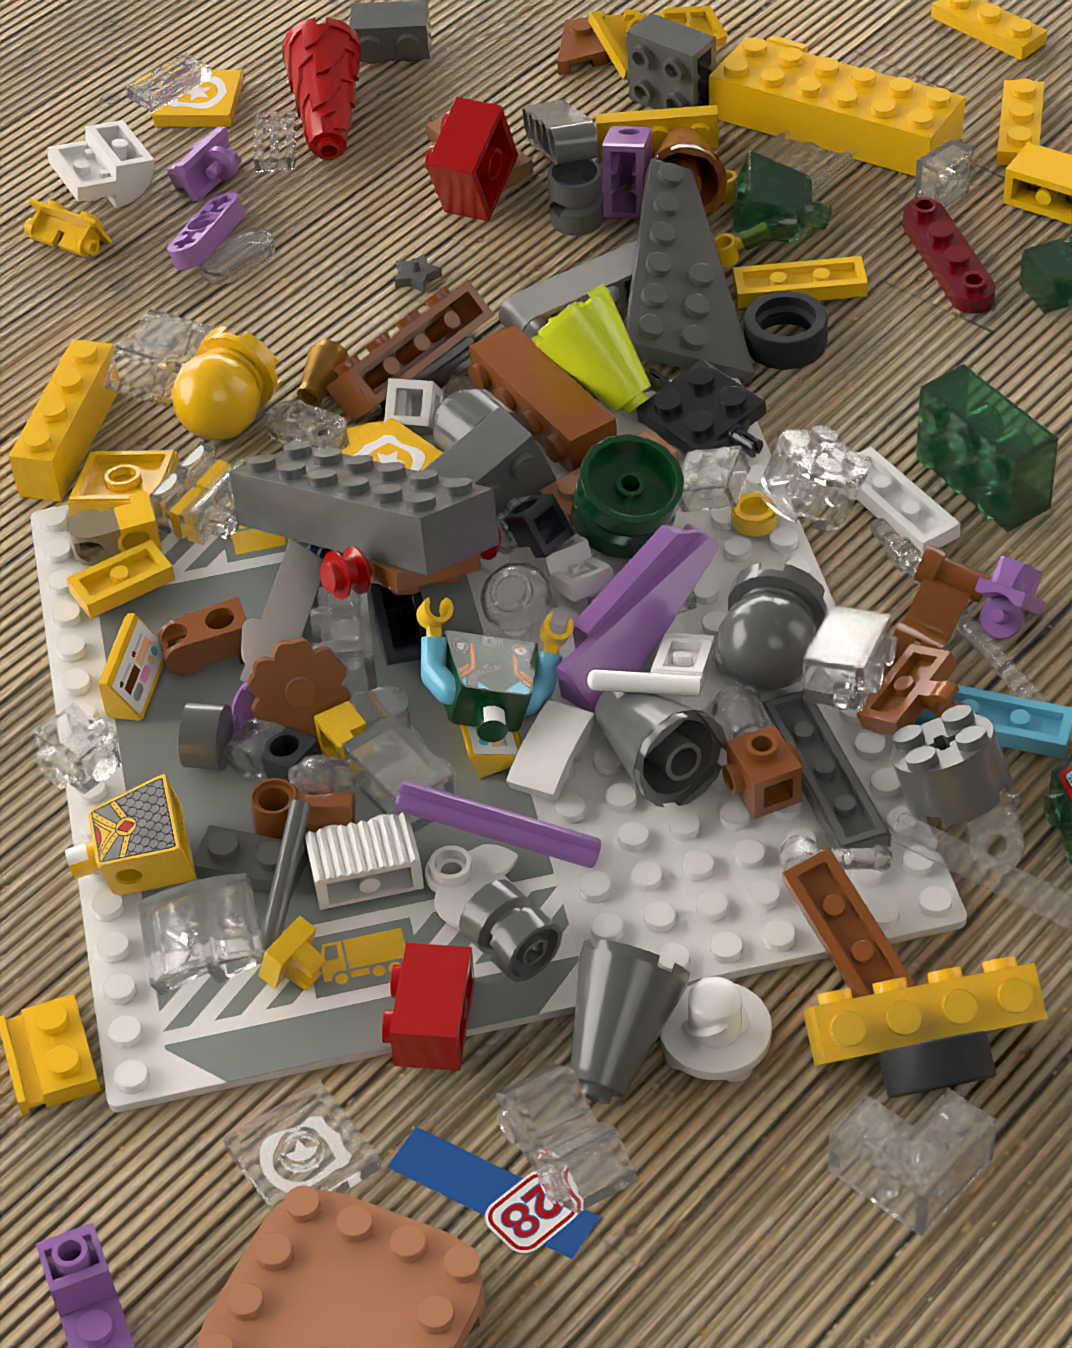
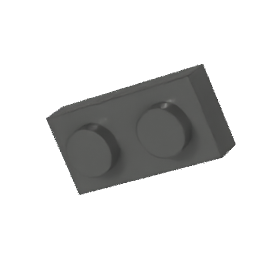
M209 825L193 857L196 876L199 879L270 893L282 839ZM306 844L302 845L291 898L309 860Z

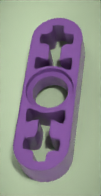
M224 193L206 202L167 246L168 253L177 270L190 269L205 262L244 218L245 211L237 193Z

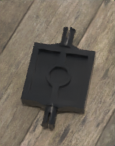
M700 359L673 380L667 379L653 368L649 369V373L645 372L651 384L650 389L656 392V394L636 408L640 423L700 464L716 452L730 446L738 447L751 458L756 457V454H760L763 448V441L747 431L752 424L767 413L764 399L703 359Z

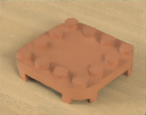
M306 1185L297 1186L286 1194L284 1201L278 1204L262 1222L206 1316L197 1340V1348H462L473 1325L481 1327L486 1310L480 1257L474 1248L443 1230L344 1193L322 1189L315 1190Z

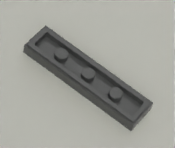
M805 689L762 702L761 716L767 727L774 724L785 742H793L800 754L802 761V791L841 862L890 847L891 833L809 690Z

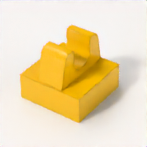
M299 916L265 951L258 976L274 989L287 978L307 991L322 975V972L319 970L326 963V959L312 946L317 928Z

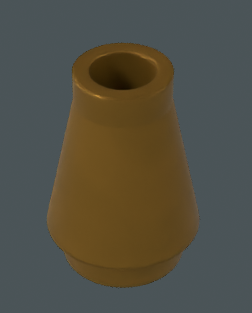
M323 339L309 348L301 385L297 390V396L302 402L312 406L321 404L323 398L329 392L326 387L339 377L334 369L349 358L347 350L342 345L332 340Z

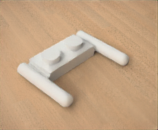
M666 632L654 650L657 652V655L652 665L651 673L592 670L587 678L588 686L590 689L598 691L700 697L715 651V635Z

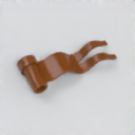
M929 544L914 575V580L920 582L921 585L905 618L898 624L878 670L863 695L870 697L909 645L914 644L915 641L920 642V646L943 650L950 640L968 600L971 599L979 603L983 597V594L974 591L979 577L990 580L991 576L948 558L947 551Z

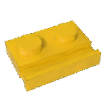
M74 994L22 1009V1015L6 1019L5 1015L0 1016V1033L22 1116L30 1113L29 1108L41 1104H46V1107L49 1108L101 1091Z

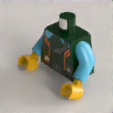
M427 597L421 603L416 613L417 621L426 629V636L421 637V679L436 699L444 704L448 720L457 725L477 727L478 737L486 742L500 741L505 738L507 732L520 730L524 717L535 715L554 693L558 677L556 667L562 661V656L558 655L559 648L571 636L574 629L573 620L569 617L565 625L564 634L557 635L549 627L553 613L546 617L540 628V638L545 644L543 651H538V643L451 630H445L442 637V626L453 614L454 607L452 601L447 597L442 600L439 607L440 617H436L430 611V597Z

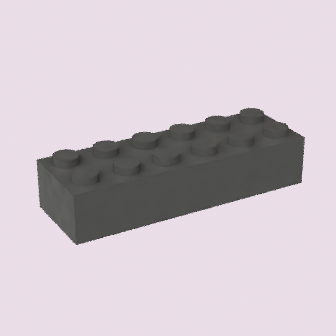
M309 441L287 443L283 446V451L273 455L261 454L252 456L247 459L246 465L229 471L237 524L342 553H344L347 547L356 546L366 557H370L375 562L423 575H430L499 545L493 488L473 484L470 478H447L438 476V472L435 470L416 471L407 469L405 464L401 462L381 463L373 461V457L370 455L351 456L342 454V450L339 448L321 449L312 447Z

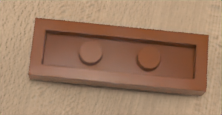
M830 847L782 872L783 883L848 988H851L855 998L874 994L872 984L886 980L906 977L908 987L916 985Z

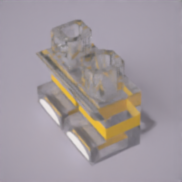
M200 442L177 466V471L173 470L149 495L158 530L200 545H204L212 535L229 540L239 528L229 471L244 466L245 460L240 459L233 465L217 458L214 447Z

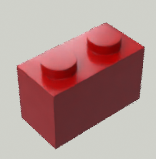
M418 943L405 944L402 965L394 964L391 972L390 993L391 997L395 998L394 1009H385L382 1020V1042L391 1044L394 1066L461 1071L475 984L472 947Z

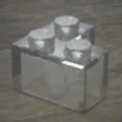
M950 1088L914 1126L865 1094L829 1132L828 1171L922 1237L993 1160L997 1120Z

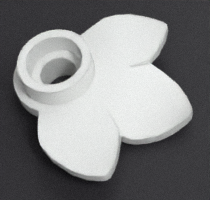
M484 844L470 851L453 845L437 849L426 864L425 879L429 888L435 892L434 906L438 915L449 925L460 929V915L467 902L478 890L490 882L501 879L511 882L505 874L514 867L518 860V855L505 847L492 844Z

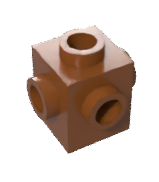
M774 724L754 732L744 733L738 738L727 741V764L722 766L724 782L732 795L739 794L754 819L802 802V761L800 754L793 742H785Z

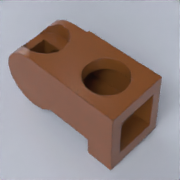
M239 597L184 614V616L173 619L161 627L158 633V641L165 665L171 673L179 676L193 675L201 671L208 664L238 656L240 664H244L241 655L242 626L246 621V617Z

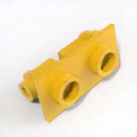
M31 198L28 202L35 209L36 213L33 218L26 220L24 232L28 234L31 240L55 247L61 235H63L58 244L60 249L84 258L98 253L99 241L111 245L112 240L103 230L102 221L93 214L81 211L80 214L70 212L63 205L49 200L46 204Z

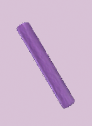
M404 781L401 784L396 797V809L400 812L587 868H593L598 860L601 840L594 836L410 781Z

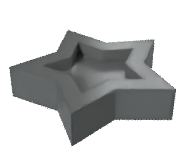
M425 254L413 258L411 261H396V268L399 273L394 279L395 288L414 287L424 293L428 282L442 277V269L428 264Z

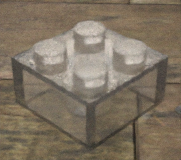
M952 138L917 160L915 199L929 197L941 203L945 208L970 192L973 149Z
M741 446L695 450L687 453L681 468L685 478L683 496L679 505L682 512L734 508L737 506L751 469Z

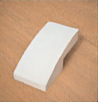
M577 534L546 558H535L530 547H527L530 558L545 578L561 594L573 602L602 591L615 577L612 566L593 558L588 540Z
M548 700L534 720L516 755L506 779L508 786L518 791L558 802L573 761L580 762L596 720L595 713Z

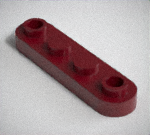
M920 197L907 203L903 209V229L951 304L957 310L969 314H977L989 310L994 304L995 283L944 206L929 197Z

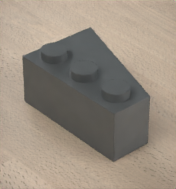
M501 406L424 469L435 470L438 472V476L447 478H470L473 484L493 488L497 523L503 520L515 506L531 496L540 495L539 490L557 481L533 435Z

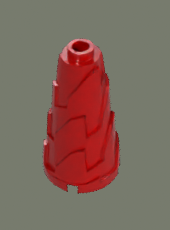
M313 17L299 22L287 32L282 43L283 61L291 93H294L297 114L302 120L308 148L315 156L321 159L333 160L341 156L347 149V132L351 128L352 108L355 109L356 81H359L361 42L355 30L345 22L326 17V24H316V19Z

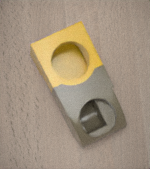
M147 490L130 494L129 504L103 511H82L69 520L67 530L77 562L82 565L93 566L150 539L162 551L157 523Z

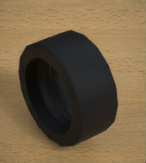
M780 291L758 297L748 306L744 315V339L749 355L754 361L768 368L781 370L798 369L814 363L824 354L828 343V317L825 307L817 299L800 292ZM783 324L797 325L807 329L806 332L792 336L773 335L764 330Z
M986 1031L934 1039L879 1053V1060L889 1098L962 1085L996 1076Z

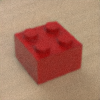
M456 97L450 112H446L442 118L441 131L435 145L430 146L427 151L425 167L430 174L435 192L439 197L444 212L489 222L517 160L518 152L502 106Z

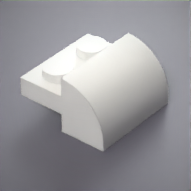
M123 120L85 126V141L48 147V162L78 202L96 201L101 197H107L117 209L138 199L147 189L153 177V157Z

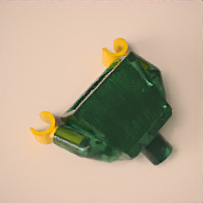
M749 151L738 175L735 171L725 170L727 187L726 196L722 203L734 201L733 231L740 235L734 237L730 233H721L715 238L714 242L723 268L733 266L738 262V249L745 247L748 251L769 241L793 244L799 240L806 225L822 230L827 228L833 208L830 205L812 200V179L809 175L753 151Z

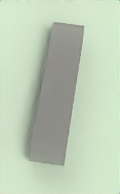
M637 240L514 293L502 303L499 309L498 317L500 322L506 328L515 325L531 340L532 337L539 335L537 332L548 323V319L557 316L575 301L577 303L580 301L586 302L590 298L587 293L600 285H605L618 311L627 308Z

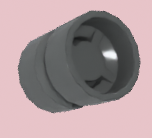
M586 159L559 165L552 163L548 168L547 176L550 196V218L554 229L562 234L575 236L592 233L600 228L604 222L603 196H600L602 194V175L598 162L593 159Z
M505 879L495 880L483 886L467 902L460 915L459 928L461 933L485 954H492L490 960L508 978L515 982L526 981L542 971L554 958L561 945L562 932L560 927L543 911L532 906L531 901L511 882Z

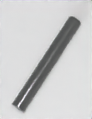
M291 800L257 947V952L262 955L281 936L284 930L311 810V804L303 800Z

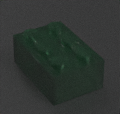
M965 364L920 386L916 457L926 468L932 469L955 492L961 493L979 508L986 518L992 519L1006 532L1051 509L1058 437Z

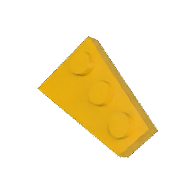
M711 6L664 8L661 13H652L715 36L716 48L726 44L728 34ZM639 9L624 10L623 15H605L604 11H590L588 22L623 81L627 80V31L649 13L640 14Z

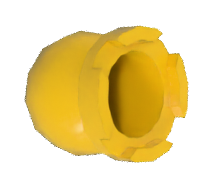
M219 327L210 331L198 347L196 356L183 365L177 374L171 391L174 412L185 429L203 440H226L239 436L250 427L260 406L267 404L282 384V379H278L274 369L278 364L277 358L266 344L251 333L245 332L240 337L233 333H226L227 327Z

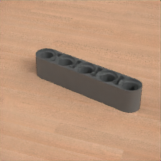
M562 99L523 106V122L529 143L555 165L598 157V140L593 121Z

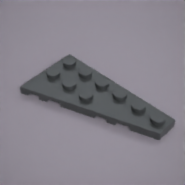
M651 159L646 173L625 323L627 333L640 358L684 369H689L700 359H703L730 378H738L740 383L750 385L755 371L693 171L690 168Z

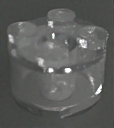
M814 425L811 431L785 430L780 436L762 475L759 485L763 486L759 493L763 501L772 510L790 521L797 523L799 516L814 520L811 527L813 529L835 530L843 526L867 477L871 461L865 455L852 451L838 442L839 437L837 433L828 427Z

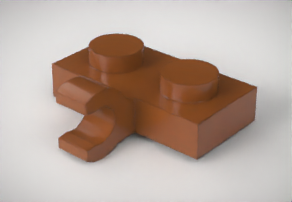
M910 644L856 713L863 729L893 735L900 728L913 725L925 709L930 710L940 718L943 712L951 707L967 705L952 700L960 689L958 685L947 681L958 667L951 651Z

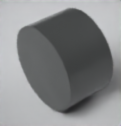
M188 702L186 704L180 721L178 737L179 758L183 767L224 770L231 755L234 733L233 714L229 705Z

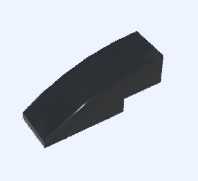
M370 583L366 595L387 666L421 660V637L426 636V629L419 624L416 617L417 609L423 602L421 591L411 595H396L389 588L377 583Z

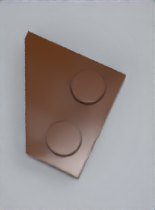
M589 18L565 19L557 61L558 75L570 74V65L590 60L592 67L604 65L612 61L588 22Z

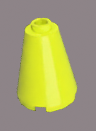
M600 285L587 293L590 298L586 302L580 301L577 303L575 301L537 332L539 335L532 337L531 340L542 352L610 410L616 413L623 408L626 414L629 415L649 399L645 391L651 387V384L610 292L605 285Z

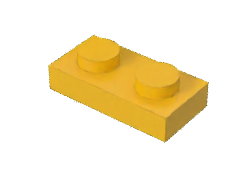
M151 539L66 578L69 592L90 619L176 580L173 566Z

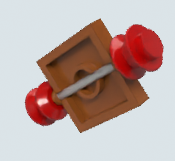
M498 527L499 545L430 575H423L375 562L370 557H366L356 546L347 547L344 550L343 557L337 551H329L325 555L323 564L320 567L321 582L324 588L339 600L346 599L351 589L356 594H365L369 590L370 583H377L389 588L396 595L418 593L421 591V586L431 583H456L462 580V575L481 570L480 557L484 560H492L496 557L501 544V532Z

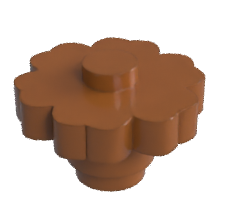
M298 637L291 641H278L273 647L272 657H259L254 662L253 672L247 680L250 692L256 697L251 705V710L254 716L262 722L265 729L271 734L280 733L288 727L317 738L314 716L351 700L349 689L342 683L347 676V668L328 646H320L313 650L308 640L303 637Z

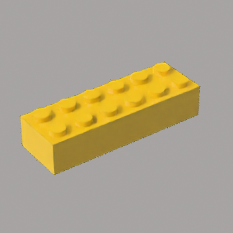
M745 37L709 75V105H717L718 120L928 180L962 139L965 96L951 93L944 88H933L918 84L908 78H896L878 73L871 68H859L841 63L834 58H823L804 53L797 48H786L771 44L761 38Z

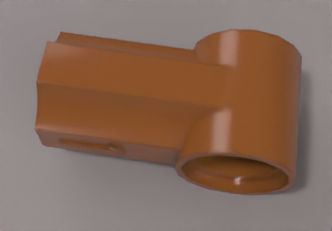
M273 778L259 782L250 793L254 832L258 835L282 839L291 800H303L311 804L305 834L308 831L315 833L329 825L341 824L347 826L350 822L356 823L355 793L296 791L290 782L284 779Z

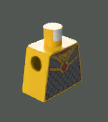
M165 774L157 776L92 808L88 814L92 840L68 848L65 851L69 868L75 879L100 871L113 894L119 896L197 879L183 807Z

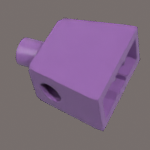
M634 126L610 127L602 144L604 218L640 219L644 194L643 178L645 170L652 159L651 128ZM626 184H633L631 188L633 193L623 192L620 188Z

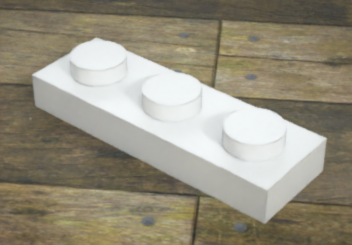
M872 447L834 465V480L921 557L929 544L940 548L960 537L961 523Z

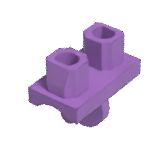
M216 127L206 138L197 141L191 147V151L181 161L171 165L167 169V173L175 189L186 190L191 201H200L222 180L227 181L233 178L238 172V165L242 161L237 151L229 145L226 128Z
M1001 555L992 581L979 577L974 591L991 598L985 603L980 614L981 625L987 634L998 639L1012 638L1020 632L1024 625L1025 615L1023 609L1033 614L1041 615L1045 602L1034 596L1043 572L1034 569L1030 565Z

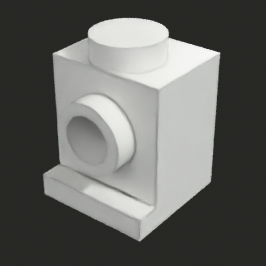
M388 378L384 422L394 418L418 435L433 434V421L437 409L443 402V391L433 381Z

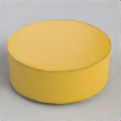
M750 492L737 497L731 505V524L738 533L745 536L758 537L769 534L778 525V504L773 497L764 493Z

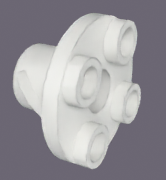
M703 977L696 984L686 988L660 1033V1042L666 1062L674 1069L701 1079L727 1080L729 1082L744 1081L751 1075L752 1069L762 1061L768 1052L772 1037L771 1018L762 1000L747 988L722 977Z

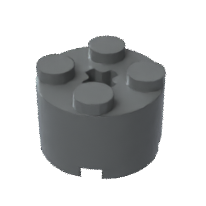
M969 705L951 707L943 712L940 718L922 725L902 727L892 736L895 746L891 752V762L911 815L920 823L929 824L927 817H941L944 825L959 824L975 819L991 811L1001 803L998 793L1004 787L1010 791L1013 785L1012 777L992 722L984 716L974 714Z

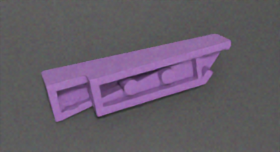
M686 524L683 530H679L671 525H662L573 622L575 650L556 667L562 698L583 710L595 713L597 701L605 691L592 690L588 686L587 678L592 670L642 671L719 550V543L716 538L690 524Z

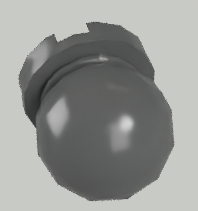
M761 563L753 564L740 571L733 581L729 592L728 613L719 626L718 649L724 668L739 685L764 693L783 689L801 681L816 658L817 636L824 628L828 615V608L823 599L825 592L823 585L810 573L789 564H784L783 571L775 569L760 570Z

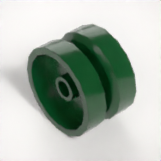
M637 435L611 436L592 446L582 460L572 500L571 517L576 532L588 540L590 547L606 556L623 559L633 558L662 525L673 526L676 512L679 509L683 496L685 479L679 461L663 445L648 437Z

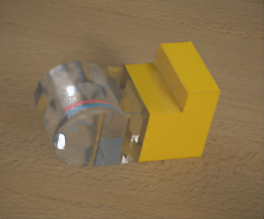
M394 686L375 688L314 716L321 750L343 778L361 770L359 758L379 749L382 745L402 743L412 732L409 698L406 692Z

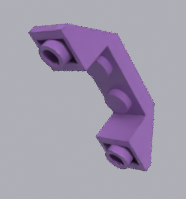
M93 1222L35 1243L69 1348H135Z

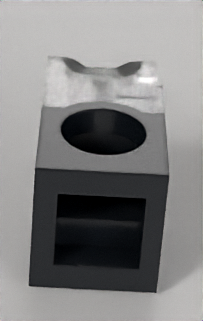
M553 493L512 499L506 503L501 512L496 514L497 525L501 532V544L498 551L502 554H509L516 548L530 547L535 558H546L575 535Z
M256 718L250 719L223 749L227 762L240 775L249 779H284L290 782L296 791H314L329 775L318 738L271 721L266 722Z

